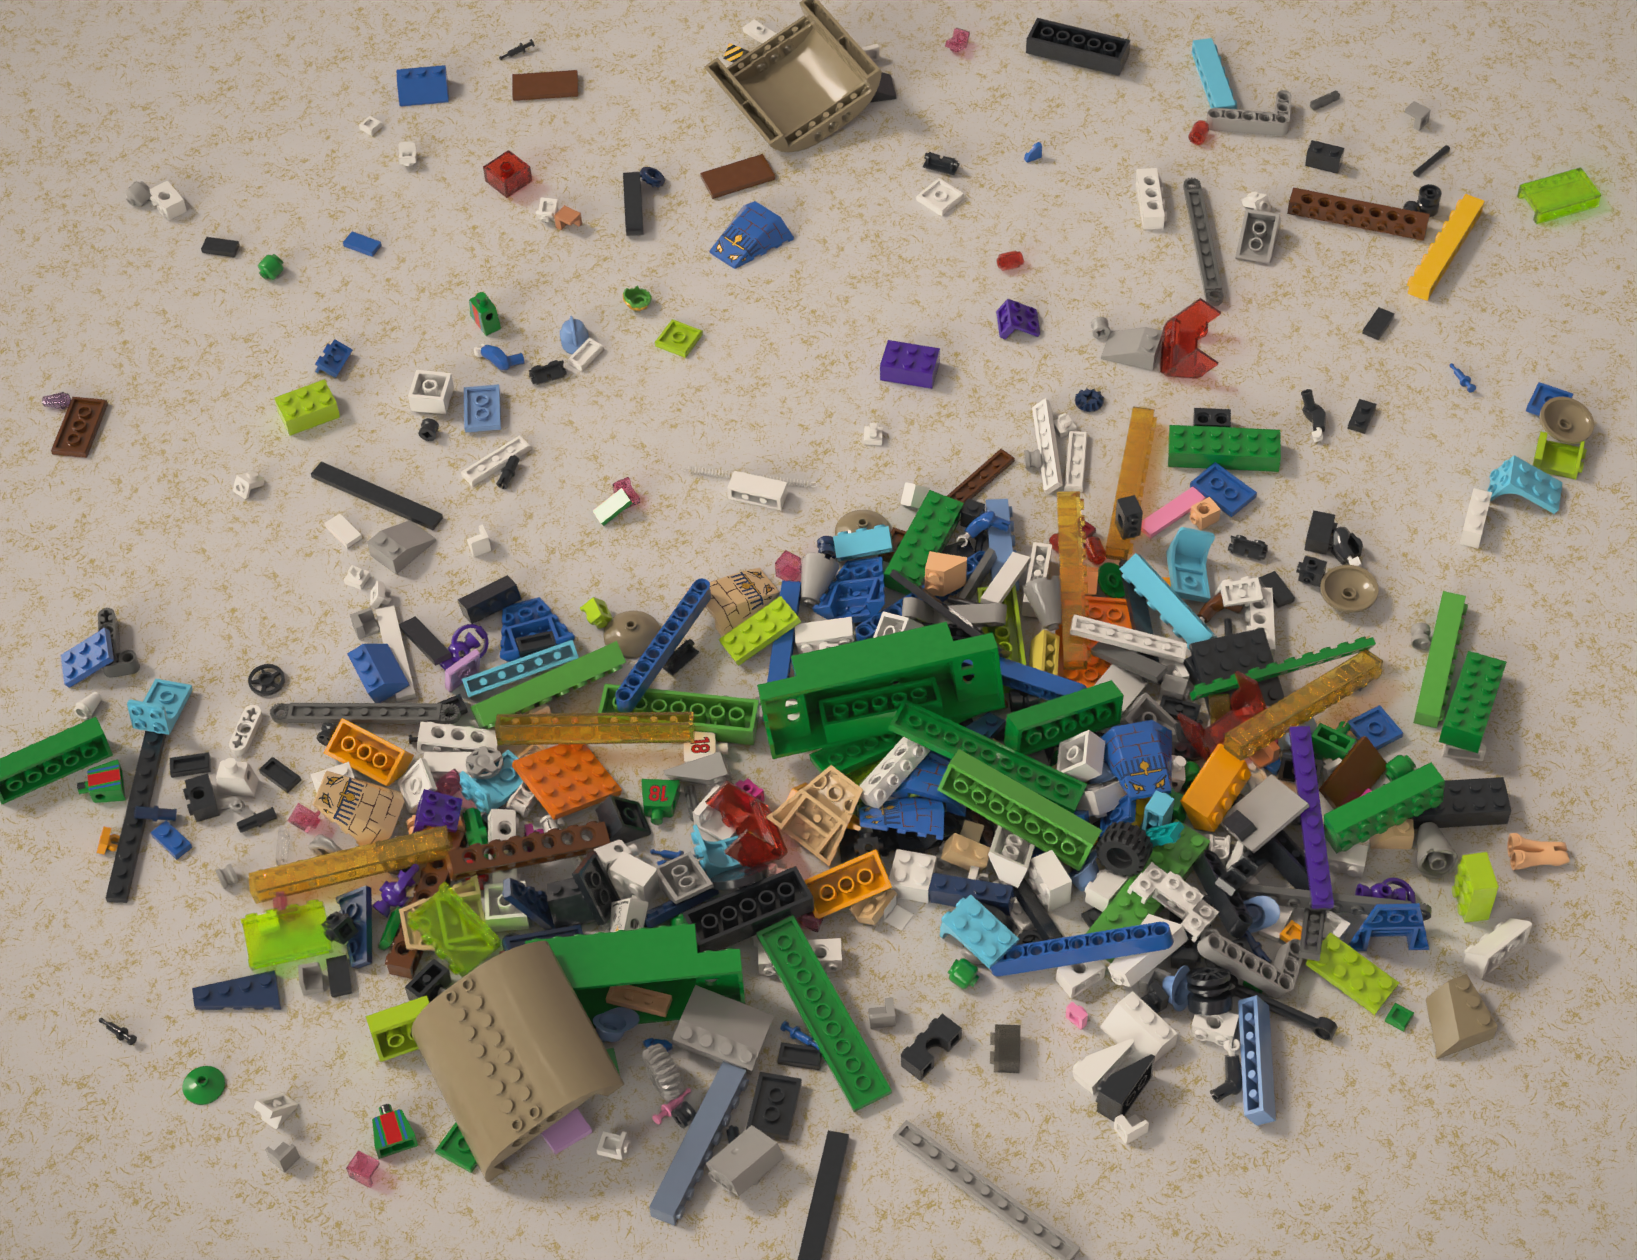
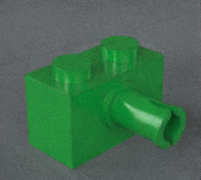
M1341 721L1335 730L1319 723L1311 735L1313 753L1323 755L1324 758H1330L1332 761L1338 758L1343 760L1356 742V739L1347 736L1351 729L1350 724L1346 723L1343 727L1345 721Z

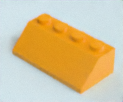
M343 718L324 751V754L343 764L349 762L351 768L387 787L406 772L414 757L413 754Z
M1222 744L1216 746L1180 800L1194 829L1215 832L1252 775L1246 761Z
M876 849L804 880L814 899L813 913L816 920L892 888L884 863Z

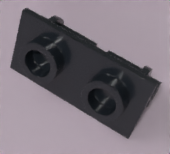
M929 152L925 153L924 159L926 161L923 168L955 175L960 163H958L956 158L943 156L941 159L939 154Z
M554 360L545 366L537 365L529 370V378L531 377L532 384L539 385L549 382L547 375H550L552 381L563 378L564 375H567L566 369L563 368L564 361Z
M1231 535V542L1233 544L1229 543L1228 551H1231L1232 554L1244 556L1245 551L1248 550V558L1259 561L1261 559L1265 560L1266 552H1268V545L1261 540H1247L1242 535H1236V537Z
M692 639L685 640L673 652L663 666V669L673 676L700 652L693 647L695 645Z
M889 827L887 831L872 829L874 836L878 835L881 838L879 840L883 839L884 852H880L882 857H887L890 851L896 852L898 845L893 828Z

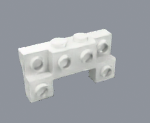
M1152 862L1136 878L1127 891L1130 895L1134 891L1141 896V903L1143 904L1152 896L1184 920L1181 925L1193 935L1191 939L1193 942L1200 937L1219 913L1202 900L1204 895L1197 888L1191 887L1181 876L1171 871L1167 874Z

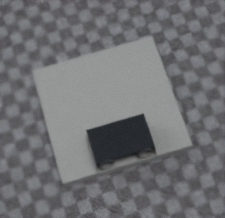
M1271 774L1229 809L1220 825L1252 853H1255L1306 810L1309 804Z

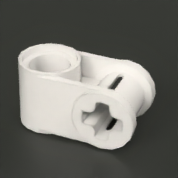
M523 781L516 792L509 798L506 809L515 810L521 814V817L525 818L538 799Z
M1210 834L1208 850L1218 855L1225 868L1229 859L1230 835L1216 837Z

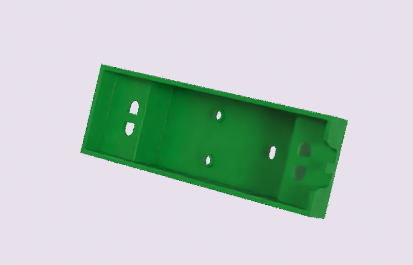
M947 622L793 655L791 659L794 677L757 685L772 759L894 733L887 731L827 743L818 700L896 685L893 684L896 681H899L897 684L935 677L942 700L944 718L948 720L1005 708L999 651L993 633L953 641ZM964 660L972 661L973 665L961 667ZM974 674V678L971 681L963 680V676ZM796 699L797 704L786 706V701ZM799 713L798 719H788V715Z
M684 923L678 926L664 925L658 928L618 930L608 933L597 932L588 935L576 934L568 937L555 936L549 939L535 938L525 941V944L537 941H547L595 1029L596 1027L593 1024L594 1016L621 1007L606 1003L605 998L611 986L631 985L672 995V1002L666 1017L633 1010L639 1015L638 1024L680 1020L695 985L745 1004L740 949L729 948L724 951H704L703 953H698L695 924ZM710 979H717V980L714 981V982H707V981H705V980H710Z

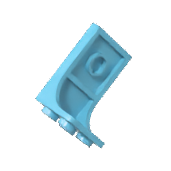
M1515 455L1509 460H1505L1499 468L1491 472L1489 476L1490 484L1487 489L1488 492H1492L1490 501L1503 494H1517L1553 514L1559 511L1563 482Z
M1181 527L1167 549L1166 554L1171 588L1180 598L1203 603L1211 599L1206 561L1209 549L1215 539L1214 533Z
M155 679L143 702L131 699L127 702L132 727L138 730L170 735L193 691L192 685Z
M509 750L502 754L503 767L501 771L492 778L476 779L471 778L464 771L459 773L463 797L468 801L474 802L477 809L482 813L489 814L491 809L503 806L523 782L512 767L513 761L519 758ZM500 760L495 763L497 767L499 765Z
M697 824L693 825L694 832L690 834L693 844L697 845L694 847L696 859H701L699 864L709 879L728 870L771 861L759 829L721 841L711 842L702 839Z
M969 895L966 899L962 898L952 912L948 911L941 918L942 923L939 936L942 939L948 934L954 936L989 969L1019 941L1016 935L972 895Z

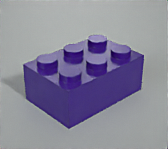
M888 340L880 363V380L932 389L940 365V348Z

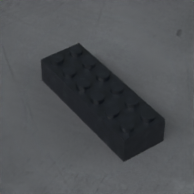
M1037 18L1026 38V53L1119 76L1129 57L1131 40Z
M1504 777L1445 780L1443 802L1435 808L1431 807L1425 810L1419 816L1409 818L1413 819L1414 829H1418L1420 825L1426 822L1435 823L1438 828L1508 824L1511 806Z
M794 866L683 912V922L695 924L698 953H703L704 951L714 952L755 936L757 932L792 915L798 918L814 911V899L798 868Z

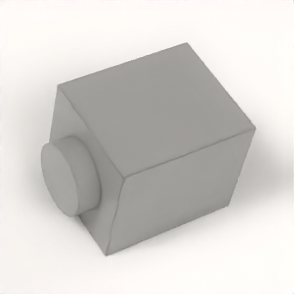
M1165 674L1160 688L1159 700L1162 699L1163 695L1180 700L1188 699L1191 689L1188 688V679Z

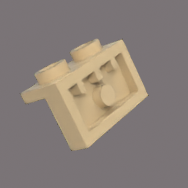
M888 889L851 905L849 910L859 923L876 925L884 914L885 908L896 895L897 897L898 894L894 889Z

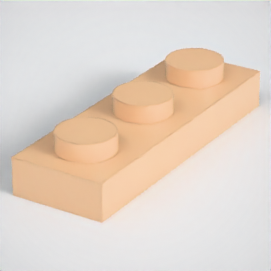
M631 985L611 986L605 999L606 1003L666 1017L672 1002V995Z

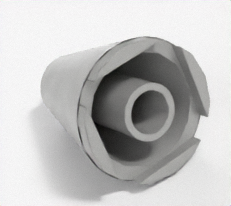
M815 552L807 553L805 557L803 556L801 601L805 606L812 608L815 605H819L820 597L826 593L837 574L839 564L832 557L828 560L825 558V554Z
M1052 576L1051 580L1041 577L1027 582L1026 586H1022L1023 591L1043 629H1048V631L1059 629V625L1062 624L1060 577Z
M1423 823L1417 830L1418 870L1424 877L1430 879L1442 878V874L1447 872L1448 874L1453 873L1459 863L1457 853L1435 823Z

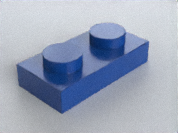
M167 820L150 832L152 837L176 860L192 848L191 843Z

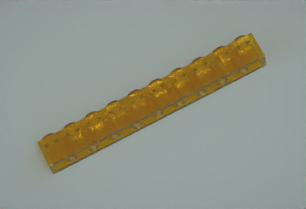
M1135 406L1132 409L1106 543L1105 558L1128 560V555L1133 553L1134 543H1131V540H1135V538L1122 540L1115 525L1117 499L1135 495L1141 507L1142 500H1139V497H1143L1144 486L1141 485L1146 483L1147 472H1144V469L1149 467L1150 458H1147V455H1151L1152 444L1149 443L1154 440L1155 431L1152 428H1156L1157 417H1154L1155 409Z
M1080 491L1057 492L1063 670L1087 669V662H1091V650H1087V645H1090V639L1070 634L1074 614L1089 618V616L1085 615V610H1089V601L1085 599V593H1088V582H1084V577L1087 576V565H1083V560H1086V548H1082V543L1086 542L1085 532H1082L1081 527L1085 526V515H1081V510H1084V498L1080 499Z
M1367 649L1361 651L1225 733L1224 749L1240 761L1252 756L1258 750L1267 747L1271 742L1280 739L1284 734L1288 733L1290 727L1309 721L1312 717L1324 712L1325 709L1337 704L1343 698L1350 696L1356 690L1365 687L1369 682L1378 679L1382 674L1383 660Z
M694 712L497 714L495 723L497 745L694 743L696 732Z
M446 825L438 826L425 831H417L412 834L376 841L367 845H360L309 859L260 869L249 873L250 894L255 903L258 904L411 867L413 864L419 865L444 859L447 852L453 848L452 838Z

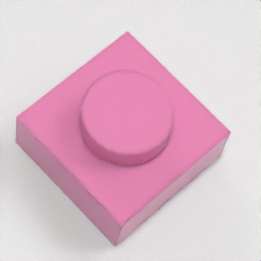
M1071 1002L1066 1007V1018L1082 1030L1087 1025L1088 1014L1086 1010L1080 1005L1077 1006L1074 1002Z

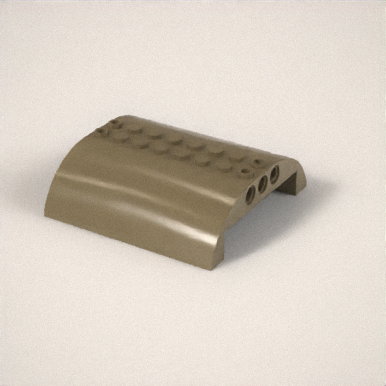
M802 0L799 2L804 16L727 68L718 57L704 66L706 71L770 147L781 152H797L808 149L848 124L870 103L880 83L881 69L819 0Z
M537 941L512 948L479 965L433 999L419 1013L411 1028L412 1036L486 1182H490L505 1171L502 1164L503 1160L593 1095L599 1094L608 1097L625 1085L547 941Z

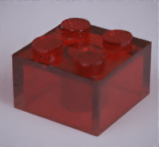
M507 150L483 166L485 182L506 198L532 182L531 167L510 150Z

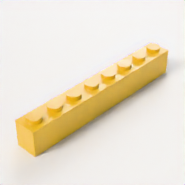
M1465 194L1462 200H1458L1456 210L1451 211L1449 221L1444 222L1442 232H1438L1435 243H1431L1428 254H1424L1421 265H1417L1414 276H1410L1407 286H1409L1408 294L1428 301L1481 216L1485 203L1484 200Z

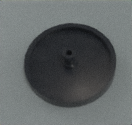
M754 864L722 872L710 880L714 886L712 887L713 890L741 889L767 878L770 872L767 864Z

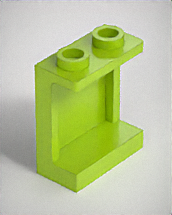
M1540 431L1533 466L1547 474L1576 480L1578 473H1582L1584 462H1581V459H1585L1586 456L1585 441H1581L1579 447L1546 440L1547 432Z

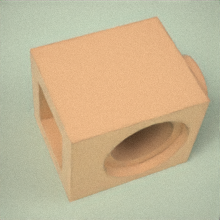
M1208 497L1191 506L1190 520L1202 530L1219 521L1221 509Z

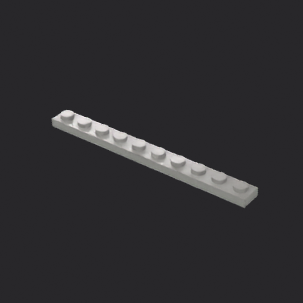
M908 1120L893 1134V1139L1054 1259L1073 1260L1080 1252L1078 1245Z

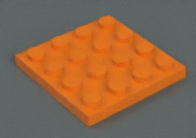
M580 737L514 760L512 763L513 769L553 820L601 803L609 795L617 797L622 792L620 786Z

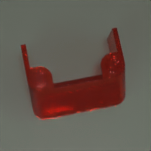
M1199 298L1165 323L1160 372L1167 377L1197 379L1218 365V361L1198 349L1197 345L1198 340L1207 335L1208 323L1221 315V311L1202 298Z
M1239 671L1235 672V676L1240 688L1231 696L1230 703L1232 709L1206 729L1182 713L1177 715L1186 739L1205 761L1208 760L1218 744L1224 745L1237 754L1266 733L1271 726V718L1258 682Z
M726 780L705 801L707 805L721 813L722 822L727 827L736 829L738 838L724 852L737 860L742 866L753 867L780 860L788 853L778 826L766 818V816L772 813L771 809L760 799Z

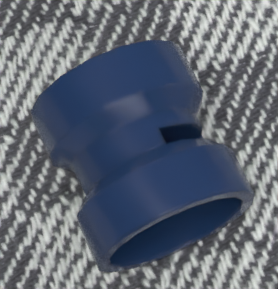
M822 536L818 538V553L825 554V558L828 560L831 557L835 559L836 552L833 537Z

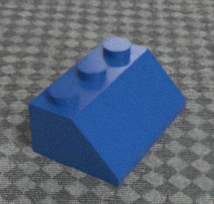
M446 65L396 70L400 107L449 102Z
M362 644L347 653L368 695L375 703H381L410 686L388 644Z

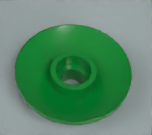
M1112 562L1102 564L1098 569V584L1109 597H1123L1125 593L1119 565Z
M201 1066L195 1068L187 1074L183 1081V1094L193 1104L206 1105L212 1103L222 1095L225 1089V1078L222 1072L215 1067Z

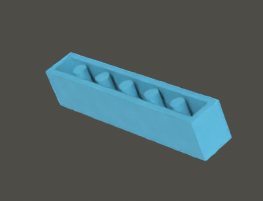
M1212 38L1193 40L1191 53L1210 108L1237 109V101L1233 99V90L1229 88V79L1225 76V67L1221 65V56L1217 54V45L1214 44Z
M1135 553L1120 568L1123 573L1121 576L1129 584L1132 582L1136 588L1134 590L1141 597L1145 596L1147 598L1149 607L1154 611L1157 609L1161 615L1159 617L1167 625L1170 623L1174 629L1172 631L1177 637L1185 639L1189 650L1191 643L1217 638L1140 554Z
M573 640L463 678L462 681L468 697H472L573 661L579 657Z

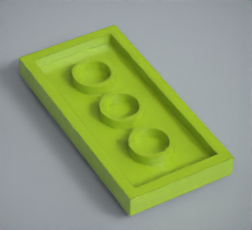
M780 596L718 640L739 666L801 623V620L782 596Z
M1331 932L1322 942L1320 960L1308 959L1305 964L1373 1015L1379 1011L1399 984L1397 980Z

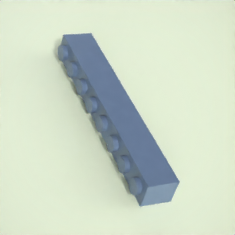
M724 1061L722 1062L649 1206L651 1217L674 1226L678 1219H682L685 1213L684 1206L687 1200L690 1201L695 1191L694 1186L696 1182L701 1181L704 1174L703 1168L712 1159V1150L715 1145H719L722 1138L721 1132L724 1127H728L731 1120L730 1114L733 1109L738 1107L741 1092H745L748 1087L749 1079H747L745 1069Z

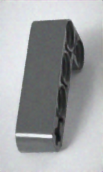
M103 608L98 613V631L103 628L110 631L114 661L102 668L104 674L109 678L137 673L140 669V664L136 653L131 649L120 651L119 622L112 608Z

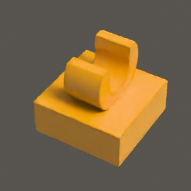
M103 827L96 853L104 855L106 848L110 851L117 850L118 845L112 844L111 841L118 842L120 836L117 834L110 835L112 828Z

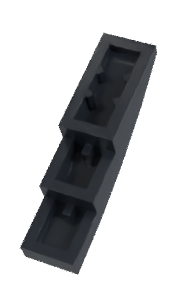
M1261 848L1255 853L1248 850L1241 855L1236 863L1229 867L1225 874L1217 879L1215 884L1232 896L1250 882L1273 857Z

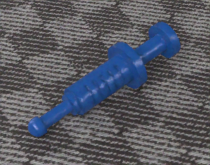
M1451 363L1449 366L1460 380V385L1463 387L1467 386L1469 393L1474 392L1476 386L1470 383L1471 378L1465 376L1460 369H1456L1454 364Z
M650 850L651 854H659L662 858L674 859L684 854L681 850L679 852Z
M787 1021L781 1024L780 1030L790 1032L791 1039L797 1038L806 1045H813L819 1050L816 1043L813 1042V1038L803 1033L800 1027L792 1028Z

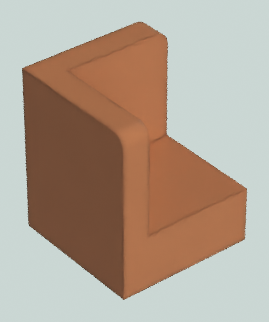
M565 205L554 215L556 228L560 230L567 224H575L579 227L582 225L581 213Z
M1268 734L1249 744L1247 756L1258 769H1261L1279 759L1280 747Z

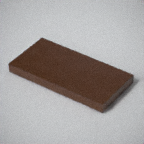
M577 70L512 74L513 101L578 97Z
M763 154L700 173V177L712 199L775 180V174Z
M72 396L52 446V455L87 458L108 406L107 400Z
M1363 736L1323 783L1319 791L1331 807L1336 809L1359 798L1368 788L1371 789L1386 770L1387 763L1367 736Z

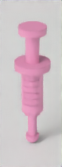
M687 1088L678 1098L672 1099L667 1105L663 1104L661 1106L662 1112L652 1116L653 1121L659 1125L662 1123L661 1119L665 1115L671 1117V1111L683 1102L684 1097L691 1092V1089Z

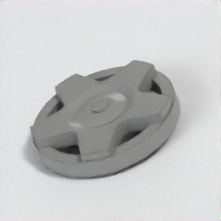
M486 746L479 747V749L473 751L466 758L467 771L476 779L492 778L503 767L501 753L494 748ZM500 760L499 765L497 767L495 763Z

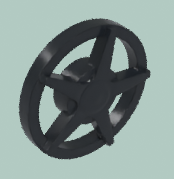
M263 664L256 667L248 677L250 689L260 696H269L277 693L282 689L285 682L282 669L273 664ZM264 669H275L277 672L272 674L265 672ZM261 670L262 674L259 675L258 679L252 680L253 676ZM281 674V681L278 685L275 683V678ZM252 684H260L262 687L261 691L255 689ZM271 686L275 687L273 690L266 691Z

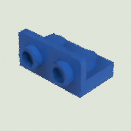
M336 339L333 340L331 345L327 343L323 350L325 355L323 357L319 356L315 363L317 366L315 372L318 374L320 370H323L336 378L353 349Z

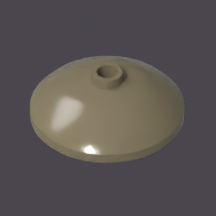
M1555 397L1545 402L1540 410L1542 427L1552 438L1567 444L1581 443V441L1587 440L1594 430V419L1591 412L1586 406L1575 399Z
M855 510L839 519L835 527V536H838L837 533L848 531V533H854L860 528L870 530L874 529L876 525L884 524L885 527L889 526V528L890 525L881 514L875 511Z
M1340 565L1325 573L1321 580L1320 591L1326 603L1334 609L1347 613H1357L1370 608L1375 603L1379 587L1374 576L1367 570L1354 565Z
M625 611L615 615L605 626L603 633L604 643L609 645L617 641L624 658H640L660 631V626L656 619L648 613Z

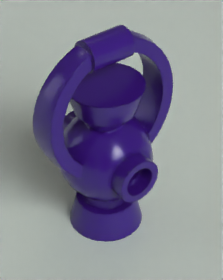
M466 624L454 632L451 644L448 647L452 658L439 664L444 670L469 654L470 649H476L481 646L479 641L470 632L464 637V642L457 641L458 636L465 629L475 628L477 634L484 639L480 658L485 655L489 640L488 634L482 626Z
M413 864L406 873L400 870L397 882L389 883L386 880L379 889L382 892V900L376 901L372 904V907L386 918H388L391 912L390 907L399 906L402 908L409 899L406 896L405 888L416 884L412 878L419 871V866Z
M1394 877L1388 878L1382 883H1376L1370 888L1359 883L1355 891L1357 896L1406 901L1407 892V901L1416 903L1415 892L1411 886L1404 880ZM1389 884H1395L1402 888H1397L1392 891Z

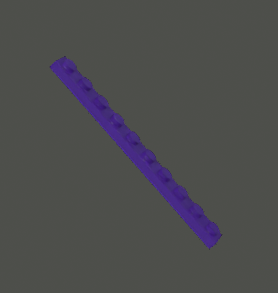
M1294 726L1289 728L1297 795L1309 804V807L1300 814L1312 909L1333 908L1334 901L1310 726Z

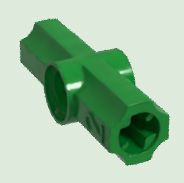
M474 807L467 809L463 813L469 846L475 843H481V845L488 844L486 828L483 826L481 812ZM484 854V856H485L487 859H489V855H488V854Z

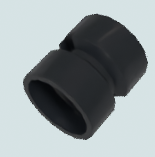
M1427 184L1419 190L1417 203L1421 206L1420 212L1430 214L1429 217H1433L1438 213L1442 195L1439 187Z
M1016 689L1009 690L1011 713L1040 704V699L1037 696Z

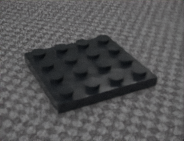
M1264 628L1199 641L1189 645L1199 682L1206 683V685L1212 684V681L1218 678L1229 679L1235 673L1241 672L1242 675L1249 673V670L1256 667L1264 669L1266 665L1274 662ZM1278 676L1204 698L1210 720L1232 715L1235 709L1253 706L1254 710H1256L1259 706H1274L1286 702Z

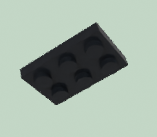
M593 851L586 855L572 873V876L583 895V899L591 910L592 916L595 918L598 926L605 925L610 919L612 902L620 901L621 899L596 851Z
M760 1072L746 1129L752 1125L769 1137L789 1140L802 1079Z

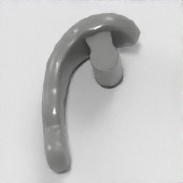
M318 834L308 846L310 850L313 849L320 856L327 851L337 859H340L343 864H348L351 861L349 854L343 853L342 849L331 838L323 834Z

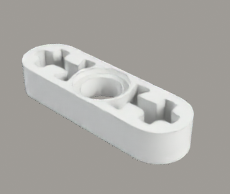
M250 705L244 709L232 735L229 747L235 756H242L247 753L263 716L261 709L257 705ZM243 728H251L250 732L245 734L241 733V730Z

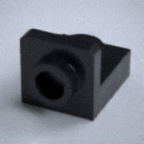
M1352 532L1350 533L1349 546L1354 553L1353 558L1360 557L1363 543ZM1332 548L1331 553L1342 565L1346 564Z
M1155 981L1150 984L1148 994L1141 999L1155 1013H1159L1167 1008L1169 996L1160 984Z

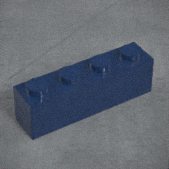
M933 873L928 889L931 903L956 907V904L962 898L966 899L969 895H972L982 903L999 908L1007 916H1011L1015 901L1014 889L1011 885Z

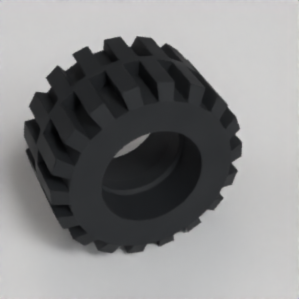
M1114 822L1106 828L1096 847V856L1101 860L1100 863L1105 865L1108 871L1111 870L1113 874H1120L1122 877H1126V875L1133 877L1134 874H1140L1153 851V843L1150 842V837L1146 836V832L1139 829V826H1134L1130 822Z

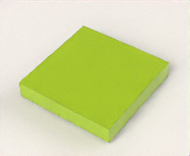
M672 319L655 341V347L686 358L702 337L703 330Z

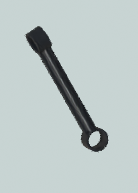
M1231 974L1230 981L1235 986L1229 990L1232 993V997L1237 996L1245 999L1257 995L1269 1005V1011L1312 1029L1314 1034L1323 1040H1332L1338 1026L1331 1019L1326 1017L1315 1018L1239 984L1236 976Z

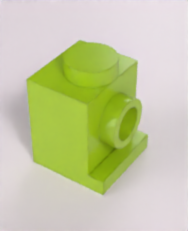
M592 597L580 607V610L586 613L587 621L591 625H596L598 629L604 628L613 619L605 601Z

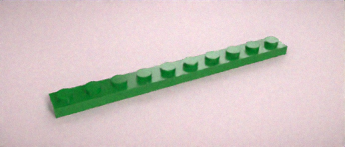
M1364 636L1356 639L1351 644L1347 641L1338 644L1337 648L1325 647L1316 654L1308 652L1303 654L1302 658H1288L1281 664L1273 662L1266 665L1264 669L1256 667L1243 675L1241 672L1235 673L1226 680L1222 677L1213 680L1212 684L1200 683L1194 686L1195 689L1190 693L1192 701L1364 652L1374 647L1376 642L1374 637L1366 639Z

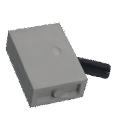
M730 1125L729 1129L726 1130L729 1144L706 1163L710 1171L708 1175L715 1183L719 1182L728 1193L733 1192L738 1197L752 1185H757L762 1176L784 1159L778 1143L752 1125L742 1134L739 1133L737 1126L733 1127V1125Z

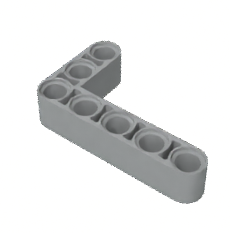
M1287 90L1278 91L1274 112L1211 108L1207 112L1206 127L1212 131L1284 136L1289 130L1292 95Z
M903 598V617L910 618L920 624L922 622L935 624L947 622L948 625L957 626L926 602L918 598ZM988 603L948 606L976 627L1005 626L1007 605Z
M1217 933L1208 935L1197 944L1198 952L1204 958L1222 968L1228 969L1232 974L1274 998H1280L1294 989L1303 959L1298 957L1300 940L1292 939L1279 947L1274 965Z

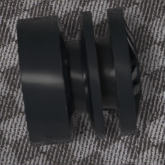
M1200 967L1188 971L1186 974L1187 989L1190 991L1187 995L1188 1010L1193 1014L1207 1016L1220 1015L1231 1011L1233 1008L1232 993L1229 991L1232 986L1230 981L1231 972L1221 967Z

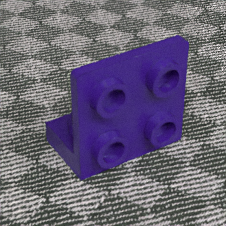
M1007 299L996 311L1000 338L1006 339L1015 329L1039 337L1040 327L1037 309Z
M424 789L418 802L412 834L420 836L422 830L427 829V826L455 833L458 828L463 800Z

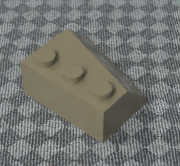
M1467 974L1447 981L1426 998L1429 1022L1433 1032L1432 1038L1436 1048V1059L1494 1039L1498 1025Z

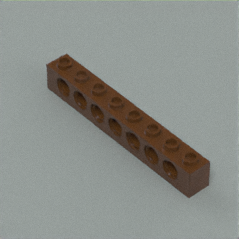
M1294 187L1287 214L1422 241L1425 238L1430 216L1427 213Z
M591 821L583 826L574 824L568 826L567 829L559 830V828H553L541 834L540 832H533L525 837L517 835L504 841L495 839L483 845L475 843L467 848L454 847L447 852L445 861L450 880L454 881L470 878L475 875L480 876L587 855L589 852H593L594 849L609 844L610 839L605 822ZM582 835L588 836L590 841L584 840ZM562 839L569 840L571 844H565ZM543 843H549L551 848H546ZM523 847H530L532 852L525 851ZM504 850H509L513 855H506ZM484 854H490L493 859H487ZM464 858L472 859L473 863H467Z
M441 829L439 835L435 836L434 848L428 853L427 865L421 870V880L418 885L416 884L413 891L414 897L412 902L409 901L408 905L424 898L427 899L441 890L449 889L452 881L450 880L445 857L447 852L454 847H466L465 832L456 831L454 833ZM400 922L399 934L393 939V948L391 953H388L386 956L385 965H387L389 974L413 979L424 950L406 949L402 923Z

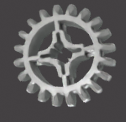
M661 1044L651 1045L642 1053L644 1066L660 1096L666 1101L678 1098L684 1092V1084L669 1052Z

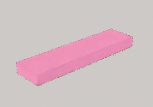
M1191 487L1142 520L1141 531L1151 539L1191 511V506L1204 500L1206 497L1194 487Z

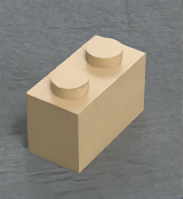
M954 833L945 841L941 859L970 871L971 866L979 867L980 872L987 866L990 848Z

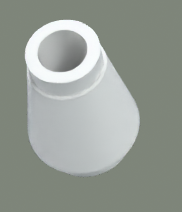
M93 692L76 703L74 708L76 715L81 719L90 718L102 701L101 695Z

